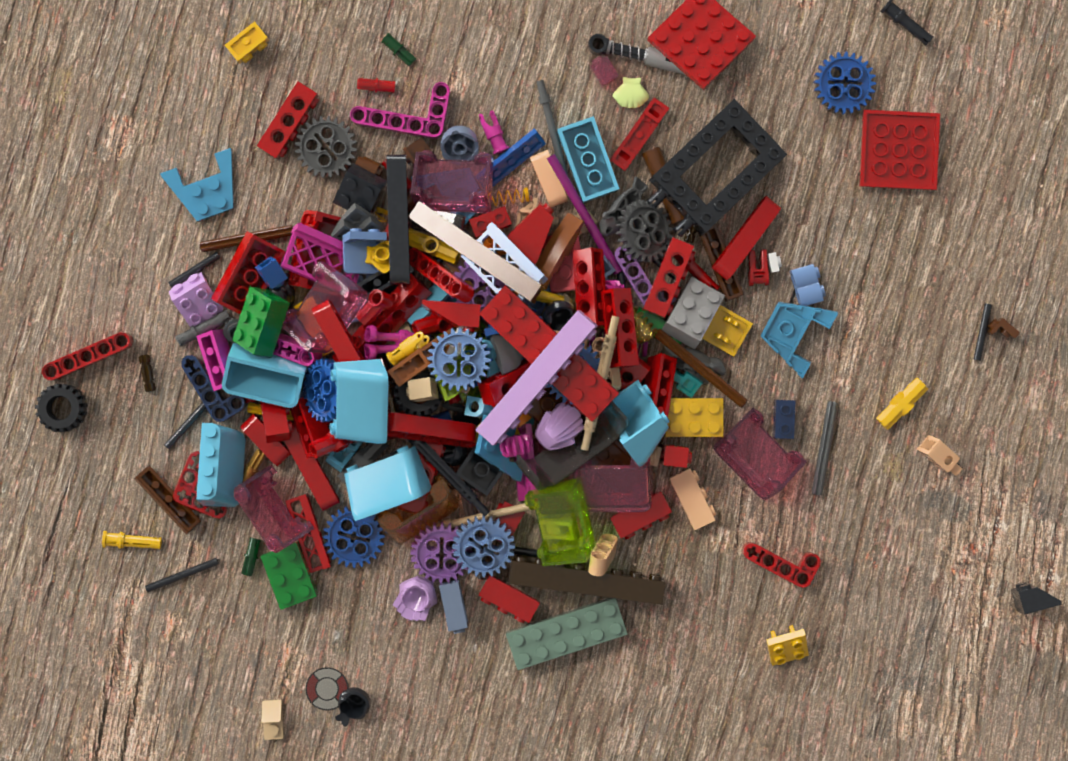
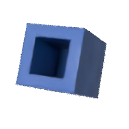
M271 256L255 267L265 284L271 289L279 288L284 284V280L288 278L277 260Z

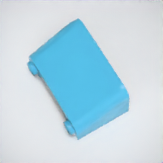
M381 360L334 362V369L331 370L330 375L331 381H335L337 387L336 419H333V423H330V434L334 435L336 439L374 444L386 443L388 374Z
M639 380L622 390L603 412L610 419L609 421L619 434L620 442L637 465L641 467L648 461L669 428L667 423L670 421L664 412H659L649 396L652 392L646 384L642 386Z
M408 445L397 449L398 453L363 467H358L356 464L346 468L347 472L344 473L351 512L355 521L415 500L432 490L415 446L408 448Z

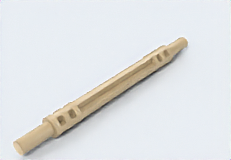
M613 315L608 334H605L597 372L606 380L617 339L615 335L620 318ZM586 417L583 428L585 432L581 445L582 450H589L592 433L595 432L598 417L593 422Z

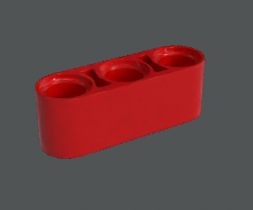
M254 413L240 426L242 431L277 467L291 455L289 449L281 441L267 443L264 423Z

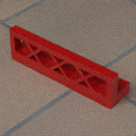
M308 493L286 500L285 502L309 572L313 573L331 567L332 563L326 546H324L325 543ZM300 500L303 508L300 514L293 511L292 502ZM301 518L307 520L309 526L307 532L299 529L298 523ZM307 536L313 538L315 544L313 550L307 548L304 544ZM313 554L319 556L322 565L312 567L310 560Z

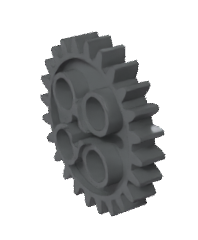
M320 116L319 122L312 118L313 124L310 125L306 122L307 129L300 128L303 135H297L300 142H295V145L299 146L300 149L295 150V153L301 154L297 160H304L301 166L303 168L309 166L307 172L310 173L314 170L315 177L319 172L322 178H325L326 173L332 178L333 172L340 176L339 170L342 169L346 172L345 165H352L349 159H355L352 152H357V149L352 146L357 144V141L351 140L355 134H348L351 128L346 127L344 129L345 122L342 121L338 124L337 117L333 122L330 116L327 117L326 121ZM325 129L332 130L333 134L330 138L323 137L322 134ZM316 133L327 145L330 143L329 148L338 158L336 161L326 150L322 151L323 146L315 137ZM316 141L318 144L317 148L313 151L309 150L308 143ZM337 144H343L345 146V149L342 153L335 152V146ZM322 156H328L330 158V161L327 165L323 166L320 164V158Z
M645 200L632 202V204L626 206L625 210L621 211L623 216L617 218L621 223L616 224L620 231L616 232V235L621 236L617 240V242H623L621 249H627L625 255L632 254V260L638 259V262L645 261L647 263L656 261L664 256L663 253L667 251L666 246L670 244L668 239L673 237L669 234V231H672L673 228L668 226L671 220H666L669 214L662 213L664 208H658L657 206L656 209L650 207L652 203L649 205Z

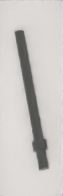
M544 80L536 82L540 95L538 97L539 103L544 110L554 153L568 176L550 107V95L546 92Z

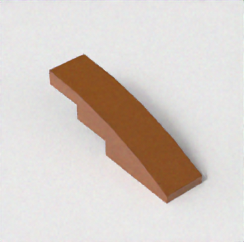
M567 213L535 265L548 278L544 284L541 283L545 287L544 290L547 289L553 274L558 273L565 256L570 255L585 222L571 213Z
M451 329L446 331L448 335L451 334ZM437 338L388 370V373L398 387L428 369V365L433 363L427 360V357L433 356L428 350L435 349L432 342L438 343ZM447 345L444 348V352L446 354L450 345Z

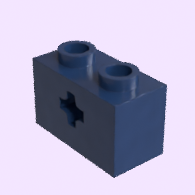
M774 400L772 438L794 439L796 400Z

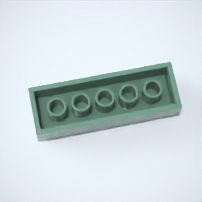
M616 598L600 600L506 631L517 670L628 635Z

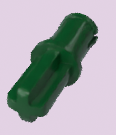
M390 33L382 39V43L393 52V55L398 56L407 66H411L415 62L416 58L404 47V44H400Z
M249 538L241 574L252 576L256 559H259L257 555L262 541L260 539Z

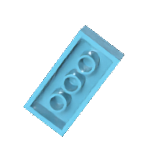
M594 116L557 129L582 202L586 203L619 191V186Z

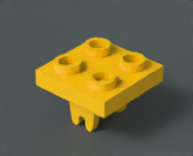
M720 305L702 339L734 357L753 323Z
M793 625L789 626L790 633L777 637L774 630L770 631L772 638L766 639L772 666L782 665L788 661L800 660L809 656L804 629L795 631Z

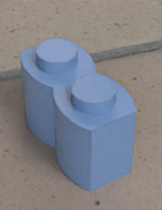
M814 264L789 271L799 305L808 306L824 301L823 297L826 294L823 285L820 286L818 278H820L818 267H814Z

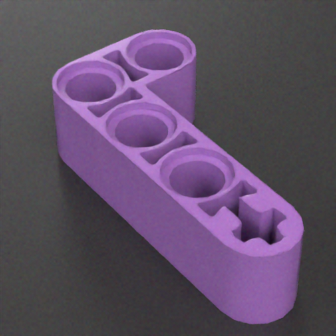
M619 247L616 249L614 257L644 307L652 285L636 259L625 268L622 264L626 262L623 258L619 259V251L626 252L627 249ZM632 254L626 256L628 262L631 260ZM631 266L638 269V274L635 277H631L628 274V268ZM639 283L647 285L648 290L646 293L638 291L637 286ZM659 292L657 295L659 301H667L664 297V292ZM673 297L671 303H673L677 298Z

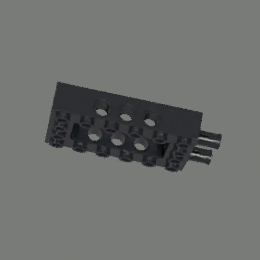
M733 99L649 179L658 191L646 201L650 205L656 200L650 206L656 209L666 198L684 217L673 228L674 232L676 233L682 228L677 235L683 237L693 226L702 236L768 174L787 153ZM731 129L736 134L735 136L739 137L749 147L748 150L752 151L757 157L706 205L680 177Z

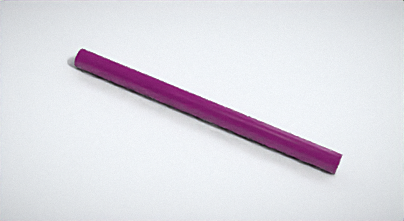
M555 154L546 158L579 216L585 221L584 224L597 247L603 249V256L605 255L616 270L613 274L621 272V267Z

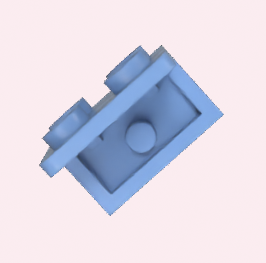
M353 228L342 235L344 272L346 274L377 273L378 270L372 264L365 263L367 246L374 247L386 241L387 232H380V229H370L368 232H362L360 228Z

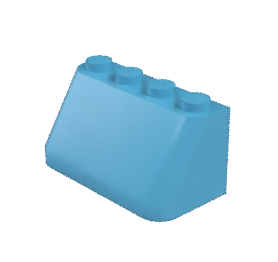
M233 343L226 361L222 388L228 394L292 408L298 403L307 366L274 354L272 357L254 355L237 343Z
M202 423L196 498L202 506L235 507L240 504L242 500L246 438L242 432L214 423Z

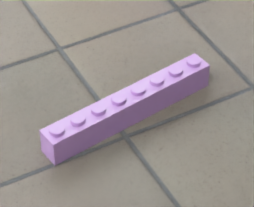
M577 310L477 427L476 431L490 444L496 445L499 443L501 445L508 437L506 435L510 428L512 430L515 429L520 423V416L523 413L526 415L533 408L532 402L535 399L539 400L545 394L544 388L548 384L552 385L559 377L557 373L561 369L565 370L572 361L569 359L574 354L578 355L583 350L584 346L582 344L586 339L590 341L597 333L595 329L598 325L581 310Z

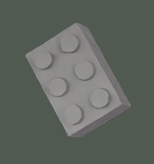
M691 276L662 330L695 350L725 295Z

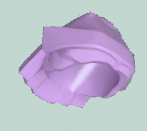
M563 402L558 403L552 411H546L535 432L539 443L549 451L574 444V437L580 434L584 428L580 412L575 407H571L569 404L566 405Z
M417 575L399 584L400 593L393 606L397 608L401 616L408 620L425 621L429 609L437 603L434 583L429 579H425V577Z

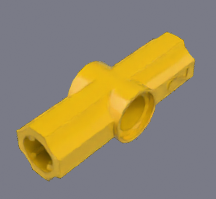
M409 228L410 247L453 265L459 262L461 253L433 236H428ZM431 243H436L437 245L434 250H428Z
M915 378L903 391H900L889 402L890 404L876 419L883 427L889 430L901 416H905L915 406L914 403L928 388L921 380Z

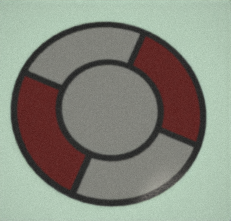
M329 667L320 668L314 671L306 682L307 698L318 709L338 708L340 694L348 689V682L340 671Z

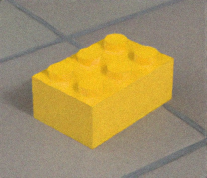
M671 398L668 413L670 422L667 423L669 428L664 437H723V398Z

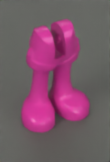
M374 325L367 326L364 334L366 342L393 341L395 344H364L365 359L373 360L376 359L377 354L392 352L399 347L401 342L413 336L414 333L404 329L399 330L398 333H384L377 331Z

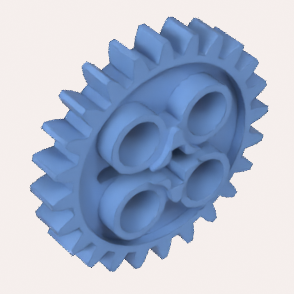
M451 328L450 335L444 331V338L437 336L439 342H432L435 349L428 350L429 353L433 354V356L427 357L428 361L433 362L428 365V368H434L430 373L431 376L437 375L435 382L442 380V387L449 384L450 391L453 386H456L457 392H459L462 386L467 391V385L469 384L472 388H475L474 382L476 381L481 384L479 377L486 378L487 375L483 371L490 369V367L485 365V363L491 362V359L486 358L490 351H484L488 345L480 344L483 338L476 339V332L469 335V329L462 333V329L459 328L458 333H455L453 328ZM460 342L462 344L461 358L465 359V361H461L460 377H457V361L453 359L457 358V348ZM445 346H454L455 352L450 355L444 352ZM466 346L474 347L475 352L472 355H466L463 351ZM447 364L454 366V372L446 374L443 371L444 366ZM464 366H473L474 372L470 375L463 372Z
M482 515L481 520L475 516L474 522L467 519V526L462 523V530L457 529L456 534L458 536L453 537V541L456 543L452 544V549H456L453 555L459 556L456 562H463L461 569L468 567V574L474 570L476 577L479 572H482V576L485 577L486 572L493 576L494 570L500 573V567L506 569L505 562L511 563L509 556H514V551L511 549L515 548V544L510 543L514 541V536H509L511 529L505 530L506 523L499 525V518L494 522L492 516L486 520L484 515ZM482 530L485 532V535L478 537L475 535V532ZM498 539L502 541V544L495 546L492 542ZM487 544V547L480 548V545ZM472 546L476 550L473 553H469L465 549ZM484 556H491L493 559L485 562L482 558Z

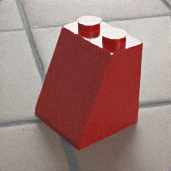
M541 202L507 235V238L534 265L539 259L554 219L552 214L554 210L547 203L543 205Z

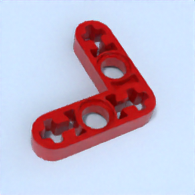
M195 451L186 460L174 489L173 499L176 503L211 518H222L226 514V507H220L222 513L215 515L213 509H208V512L205 511L208 506L203 508L195 506L194 502L197 498V491H194L198 482V472L187 468L188 465L192 467L194 464L192 457L200 456V451ZM199 463L196 464L195 469L199 470ZM187 472L194 475L192 483H187L184 480V475ZM183 490L185 491L184 495L191 497L192 493L194 494V496L191 499L190 504H187L189 500L186 498L179 500L180 496L177 495V493H180Z

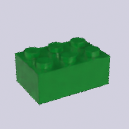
M250 287L232 341L254 355L272 357L290 303L268 289Z
M299 541L260 556L280 610L319 595Z

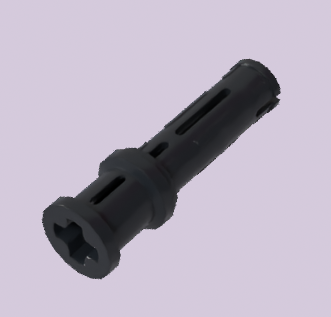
M889 0L880 10L881 13L888 15L894 24L899 23L925 46L934 37L906 15V10L899 8L893 3V0Z

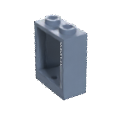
M451 580L450 583L447 581L442 582L439 588L448 631H453V634L465 632V628H468L469 623L460 580Z

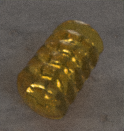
M635 306L633 307L636 340L638 344H642L652 339L657 334L658 329H652L653 323L646 325L649 319L647 317L641 319L644 313H637L639 307Z

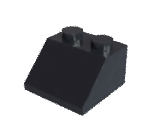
M1026 582L1015 584L1016 588L1011 589L1016 611L1024 615L1062 605L1061 600Z

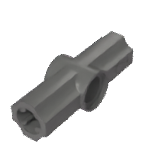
M368 443L350 460L351 462L337 477L346 484L344 473L347 472L346 468L356 464L358 467H363L376 462L375 460L389 445L387 443Z

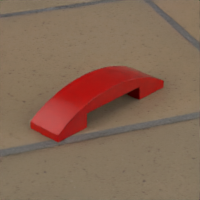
M654 97L615 151L610 161L626 171L663 119L669 107Z

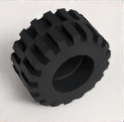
M426 369L411 380L427 377L435 379V376H431L429 369ZM408 382L400 387L397 384L395 385V403L404 414L430 416L438 409L443 397L437 384L439 399L416 404L407 397L406 388Z
M54 384L41 392L42 395L36 400L38 405H35V409L38 411L36 416L40 418L39 422L44 424L46 429H50L53 432L72 431V429L79 427L80 423H83L85 420L84 416L87 415L86 407L88 405L84 401L86 398L84 395H81L79 389L72 385ZM58 397H65L71 403V413L63 420L56 418L52 412V404Z

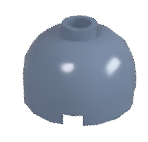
M456 125L449 128L442 136L441 151L444 159L448 162L461 165V162L467 161L469 163L476 158L479 152L478 138L470 128Z

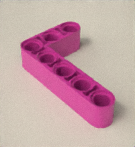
M438 82L434 85L427 118L356 106L351 110L350 118L358 126L438 139L444 132L450 89L444 82ZM444 87L447 93L444 96H438L436 94L437 89ZM441 106L443 113L441 115H434L433 108ZM358 111L364 113V118L360 121L354 119V114ZM375 115L383 116V121L380 124L373 122ZM400 118L402 120L401 126L393 127L392 120ZM415 121L421 123V128L417 131H413L410 128L411 124ZM432 125L440 127V131L437 134L429 132Z

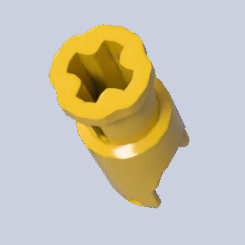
M419 331L401 342L399 347L392 352H387L386 356L392 365L395 366L416 350L428 344L430 338Z

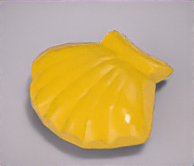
M388 240L374 247L367 246L365 263L372 264L383 274H387L390 271Z

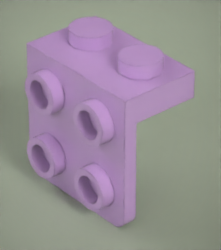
M202 272L191 275L187 281L175 285L169 291L172 302L190 327L192 325H199L223 311V306L211 299L213 291Z

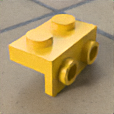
M254 21L226 43L225 46L237 62L241 64L253 58L252 54L257 50L260 52L268 46L267 42L270 40Z

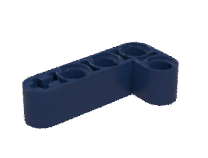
M187 355L182 359L181 366L215 421H226L246 408L247 403L244 397L233 395L224 400L219 390L213 391L208 372L197 356ZM188 360H195V363L193 364L194 368L196 370L200 369L201 371L196 372L192 375L191 373L195 371L192 367L187 366L189 364ZM199 375H203L206 379L205 384L202 386L198 385L196 381ZM210 391L216 395L213 402H209L206 398L207 393ZM235 398H240L242 401V406L239 409L233 406ZM218 408H223L226 412L225 417L222 419L216 415Z

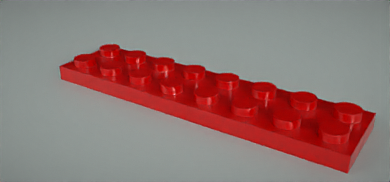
M507 285L479 313L531 364L557 335ZM574 354L569 359L572 361L565 370L561 369L557 373L559 377L553 385L593 422L620 393L579 354Z

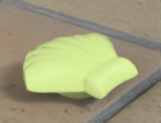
M623 77V83L613 93L614 99L620 106L634 109L641 107L649 99V94L640 84L641 78Z

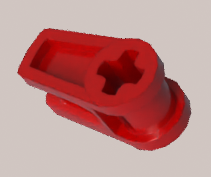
M767 249L760 251V269L756 268L755 258L757 256H755V250H751L748 254L749 286L754 284L769 286Z

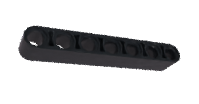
M406 154L386 155L390 285L410 284Z

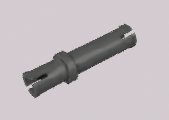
M225 310L199 325H192L189 330L176 335L175 338L180 347L195 339L197 340L196 336L214 330L229 322L231 317L228 311Z

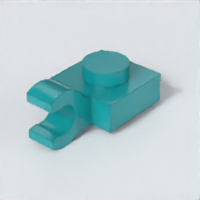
M675 369L674 381L678 382L676 388L692 398L702 385V380L688 371L683 375L679 370Z

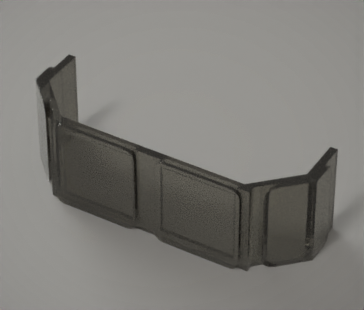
M612 401L598 416L595 432L592 433L588 451L581 449L585 432L583 430L574 437L575 443L570 446L552 451L546 449L536 457L523 460L520 455H517L516 465L537 490L546 489L550 486L553 487L616 442V439L629 426V420Z

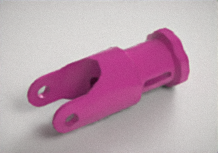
M490 110L493 126L486 123L482 114H479V120L487 140H490L494 149L493 154L498 155L508 150L509 146L506 145L503 139V131L494 111Z

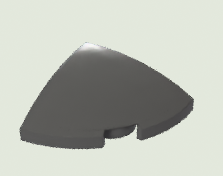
M354 203L341 217L331 233V237L343 241L342 235L349 232L350 229L360 228L362 232H368L370 229H380V232L385 230V226L367 210Z
M500 334L492 335L490 341L497 354L496 363L501 374L506 375L521 365L523 356Z

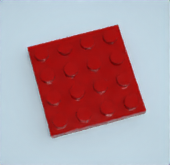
M685 0L648 37L647 41L700 88L705 90L756 39V35L716 0Z
M863 110L859 187L937 190L940 113Z

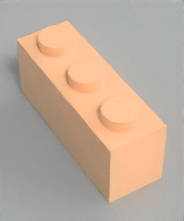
M688 468L669 477L693 530H697L715 521L714 516L716 512L712 504L708 506L705 500L708 498L707 493L703 487H699L697 481L700 479L695 470L691 471Z

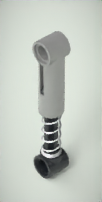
M595 34L589 40L588 48L594 55H620L622 58L628 57L630 60L637 59L639 62L643 61L646 66L685 74L656 48L640 49L639 46L632 47L630 44L627 46L623 45L622 42L614 43L613 40H609V38L602 34ZM600 40L603 43V47L596 49L593 47V42Z

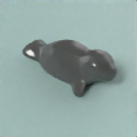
M634 177L633 185L630 189L620 194L613 201L609 211L602 214L599 227L600 233L603 236H609L620 231L616 224L621 223L617 219L623 216L621 211L625 210L626 206L632 204V202L640 201L642 194L647 190L648 186L638 177Z
M665 345L663 346L661 353L676 358L677 368L684 372H690L702 380L703 385L709 383L708 380ZM685 348L718 376L725 375L726 368L722 360L717 357H708L696 349Z

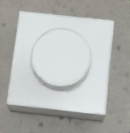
M776 252L767 254L770 273L779 272V267H782L780 256H776Z

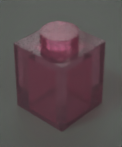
M599 56L591 61L590 70L601 88L618 78L619 75L607 56L604 58Z

